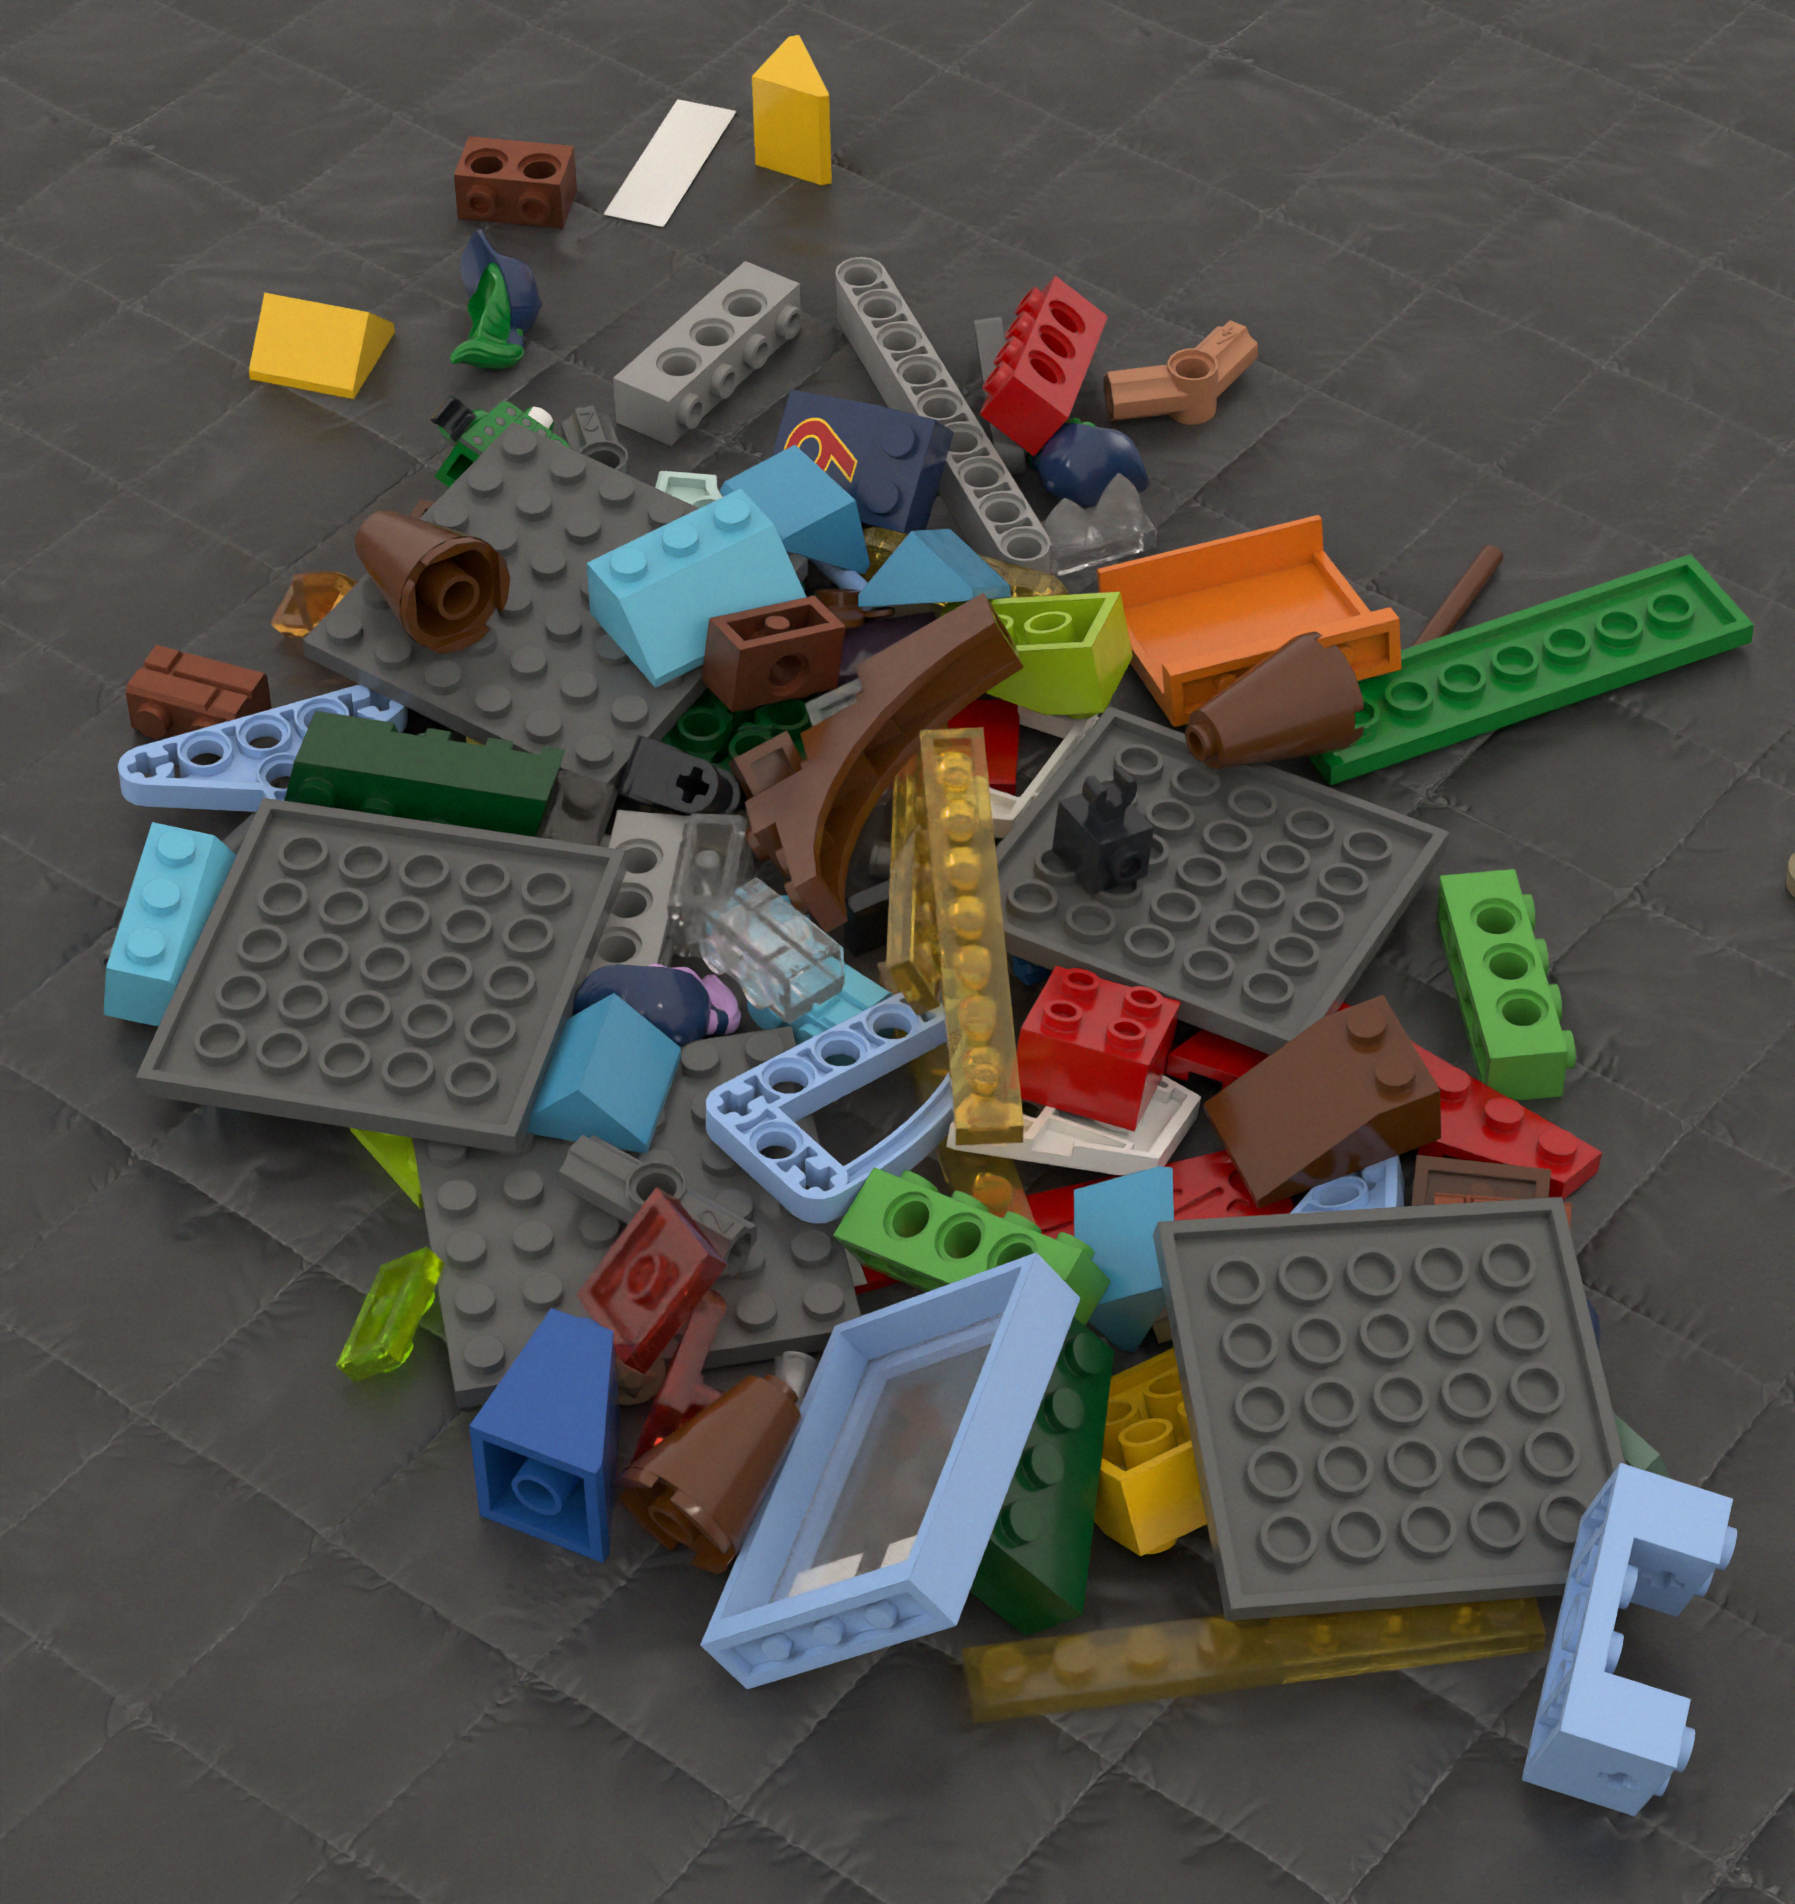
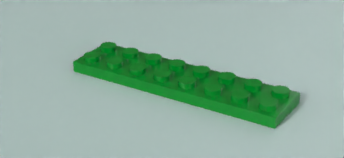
M1689 554L1401 650V670L1357 681L1364 705L1363 710L1354 713L1355 729L1364 726L1362 737L1353 747L1340 752L1307 757L1331 786L1752 642L1754 624L1693 555Z

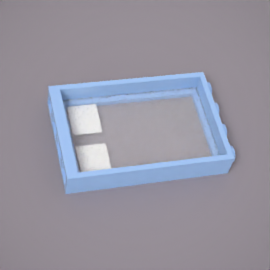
M1037 1252L834 1326L799 1409L802 1416L800 1425L743 1542L700 1644L746 1689L957 1626L1080 1301V1297Z

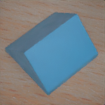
M796 445L723 483L719 491L723 496L741 488L773 522L786 551L861 574L866 573L870 566L856 500Z
M951 529L911 531L858 594L859 607L969 601L983 592L987 599L1011 597L1010 585Z
M615 993L609 995L567 1019L529 1116L530 1124L527 1132L570 1141H577L582 1135L588 1138L595 1135L618 1149L647 1153L681 1060V1047Z
M1157 1166L1074 1190V1237L1083 1241L1095 1251L1092 1261L1111 1281L1088 1322L1122 1351L1135 1352L1166 1305L1153 1233L1157 1222L1174 1221L1173 1168Z

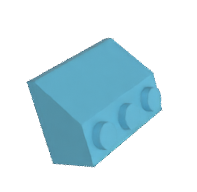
M741 488L587 562L590 614L655 688L703 665L709 618L806 597L775 525Z
M152 822L106 966L104 1015L159 1027L237 856L215 835Z

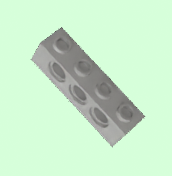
M744 261L613 378L616 423L672 446L689 429L695 428L702 418L722 399L728 398L734 389L755 369L761 368L767 359L787 340H791L797 335L803 322V311L800 304V283Z
M617 810L612 835L603 834L599 846L626 850L628 869L586 978L593 971L614 964L635 966L661 964L670 968L694 865L692 816Z

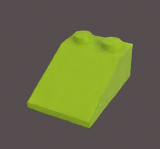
M1121 592L988 599L1011 634L1024 668L985 693L1045 716L1067 715L1072 719H1086L1105 712L1133 657ZM968 601L947 602L939 618Z

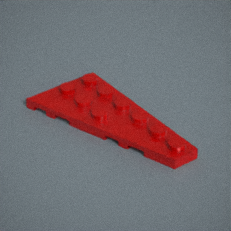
M1343 1002L1337 1012L1351 1006ZM1202 1029L1168 1054L1165 1074L1188 1081L1191 1072L1221 1081L1222 1091L1270 1055ZM1411 1041L1440 1089L1441 1139L1419 1147L1418 1155L1445 1158L1448 1155L1461 1160L1551 1169L1548 1198L1562 1197L1563 1200L1598 1172L1602 1156L1601 1151Z

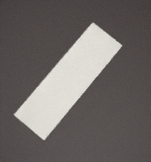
M677 99L603 215L664 227L737 111Z

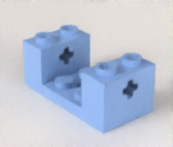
M1623 1463L1617 1466L1580 1520L1522 1781L1636 1816L1653 1795L1661 1797L1664 1794L1674 1770L1678 1772L1684 1771L1691 1756L1695 1740V1729L1685 1726L1691 1699L1614 1675L1613 1672L1621 1654L1624 1636L1622 1633L1613 1630L1618 1608L1625 1610L1630 1602L1678 1617L1695 1595L1704 1597L1710 1586L1715 1569L1724 1571L1727 1568L1735 1548L1737 1529L1727 1526L1733 1502L1732 1498Z

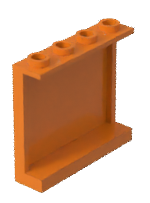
M1320 515L1097 569L1098 593L1121 592L1133 654L1130 664L1173 727L1188 724L1190 714L1290 639L1303 633L1316 631L1323 635L1316 639V641L1325 649L1336 645L1344 654L1355 673L1357 681L1401 670L1400 618L1391 607L1372 612L1367 608L1324 552L1322 518Z

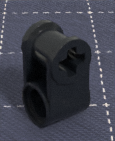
M637 735L616 793L624 798L669 813V811H673L714 825L727 823L733 819L741 809L744 792L735 775L715 767L704 759L692 756L683 750ZM708 787L709 790L707 794L703 796L702 794L704 789Z

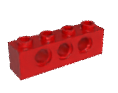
M1054 276L1042 291L1034 286L1021 300L1014 312L1018 317L1004 335V339L1007 342L993 361V364L997 367L982 386V389L988 395L979 415L1033 456L1038 453L1069 418L1108 318L1105 313L1057 276Z

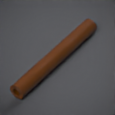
M1486 545L1482 548L1411 647L1450 634L1503 561V554L1499 548L1494 545Z

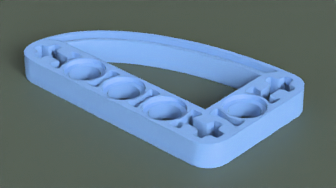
M944 975L924 979L716 1087L709 1093L706 1099V1133L716 1145L795 1217L813 1224L836 1220L847 1213L874 1167L898 1177L901 1176L904 1170L910 1171L949 1134L950 1124L970 1098L976 1095L984 1074L987 1056L988 1023L984 1006L974 990L958 978ZM884 1028H897L907 1032L908 1035L900 1039H887L880 1037L876 1032ZM957 1036L959 1037L960 1048L948 1074L931 1097L899 1128L847 1165L842 1166L795 1123ZM832 1055H847L856 1059V1062L848 1066H834L824 1060ZM780 1082H795L804 1086V1089L797 1093L784 1094L777 1092L772 1087ZM770 1146H782L788 1148L793 1153L782 1159H771L759 1152Z

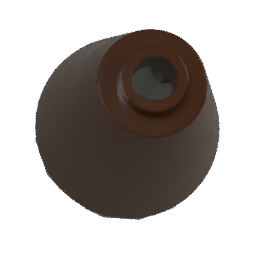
M382 510L372 514L363 522L357 532L355 551L358 558L408 636L416 643L428 647L431 651L441 654L461 651L481 640L490 630L485 623L492 616L496 608L502 612L508 601L511 578L506 560L488 542L480 538L393 510Z
M1316 631L1293 637L1190 714L1189 727L1185 731V739L1190 753L1196 760L1204 762L1208 767L1221 769L1340 752L1353 747L1362 737L1364 728L1363 726L1355 729L1354 713L1363 710L1364 705L1355 673L1344 654L1336 645L1325 649L1316 641V639L1323 636Z
M766 1374L764 1378L755 1375L746 1376L623 1470L615 1480V1487H627L619 1496L623 1507L647 1533L671 1552L679 1542L697 1552V1555L690 1564L701 1570L716 1574L727 1571L741 1549L802 1420L801 1413L796 1406L799 1402L796 1392L786 1382L771 1374Z

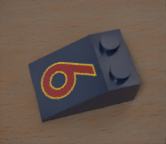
M790 389L772 456L796 445L856 500L862 529L905 539L911 531L926 530L954 432L935 419L884 406Z

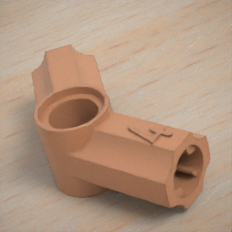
M1229 320L1223 327L1217 326L1196 348H1187L1172 354L1166 365L1107 372V374H1104L1103 390L1106 411L1110 422L1169 415L1176 422L1186 425H1197L1207 422L1216 413L1217 397L1257 359L1258 343L1252 339L1246 326Z

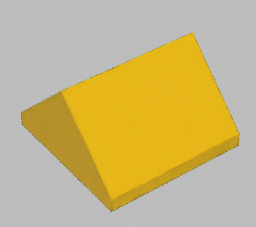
M800 35L789 36L752 75L755 165L821 186L832 184L829 93Z
M264 293L249 366V377L251 380L355 399L394 335V323L370 312Z

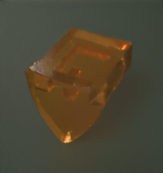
M310 571L295 574L292 578V584L270 624L285 637L305 638L357 584V581L341 573L330 571Z

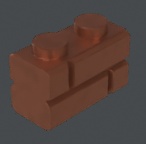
M160 645L154 647L145 659L143 668L139 667L126 688L131 728L139 730L147 737L153 739L174 737L272 709L268 677L265 673L190 653L186 654ZM255 739L252 740V741L249 743V745H252L253 742L255 741Z

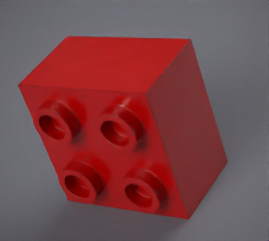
M1055 966L1021 1027L1008 1095L1135 1132L1166 1071L1168 1054L1171 1052L1181 1002L1164 997L1156 990L1148 987H1129L1101 979L1089 970L1080 968L1066 969Z

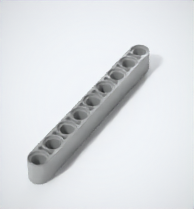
M856 257L843 261L837 266L835 271L837 321L888 408L935 419L954 432L938 486V492L971 548L1010 585L1011 597L1006 598L1048 596L1051 578V542L1049 536L886 269L880 262L872 258Z

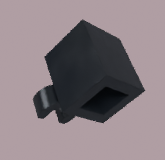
M1122 766L1114 769V778L1111 784L1103 786L1092 775L1085 779L1082 793L1058 801L1052 851L1093 895L1147 877L1154 826L1132 805V801L1137 793V783Z

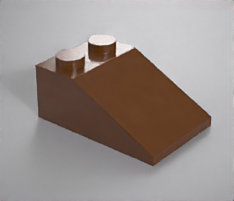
M1384 995L1322 1017L1204 1103V1112L1258 1209L1441 1139L1440 1089Z

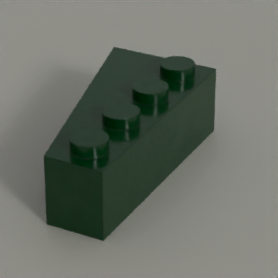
M315 711L294 760L284 801L539 837L565 749L543 746L541 754L515 751L513 741L488 737L485 746L452 741L450 731L427 728L425 733L418 735L399 733L392 722Z
M1075 1317L1072 1319L970 1589L971 1593L1025 1637L1083 1616L1114 1350Z

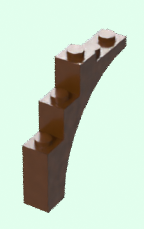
M984 592L856 665L855 668L862 687L861 691L855 693L857 701L800 734L807 758L800 761L802 770L745 802L751 827L744 830V834L754 854L762 863L771 859L784 879L789 878L790 881L784 883V887L792 904L802 917L812 913L825 933L848 921L844 892L849 860L861 829L884 790L908 760L944 724L982 694L1024 668L1011 634Z

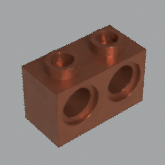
M469 136L454 173L458 219L563 229L577 192L574 146Z

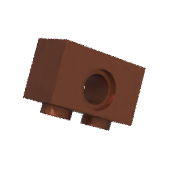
M815 596L709 618L701 680L731 712L752 710L761 705L792 698L801 699L808 697L810 694L836 689L846 626Z

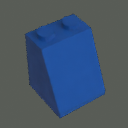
M551 1308L469 1426L479 1516L604 1563L610 1554L621 1422L613 1330L602 1327L592 1319L575 1317Z

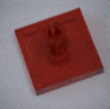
M656 1187L576 1296L594 1321L602 1327L613 1330L615 1351L623 1363L646 1374L684 1322L703 1332L713 1330L720 1323L725 1313L726 1302L719 1292L710 1289V1287L725 1269L727 1263L679 1200Z
M699 1297L666 1369L665 1379L655 1396L629 1465L725 1393L722 1390L702 1383L704 1375L700 1374L724 1313V1307Z

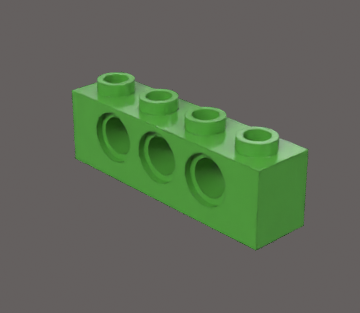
M1515 869L1442 875L1439 879L1436 924L1479 1081L1515 1101L1563 1096L1566 1069H1574L1575 1043L1571 1030H1562L1560 1026L1562 1001L1559 987L1557 984H1548L1546 978L1549 970L1548 951L1544 938L1535 939L1533 933L1536 917L1532 895L1522 894Z
M874 1167L833 1234L862 1266L924 1292L932 1291L1037 1252L1080 1297L1074 1317L1083 1325L1087 1324L1111 1282L1092 1261L1095 1251L1078 1238L1064 1232H1060L1056 1239L1043 1235L1037 1225L1011 1211H1007L1003 1218L993 1215L983 1203L961 1191H954L950 1198L938 1193V1189L931 1182L908 1170H904L901 1176L898 1177Z

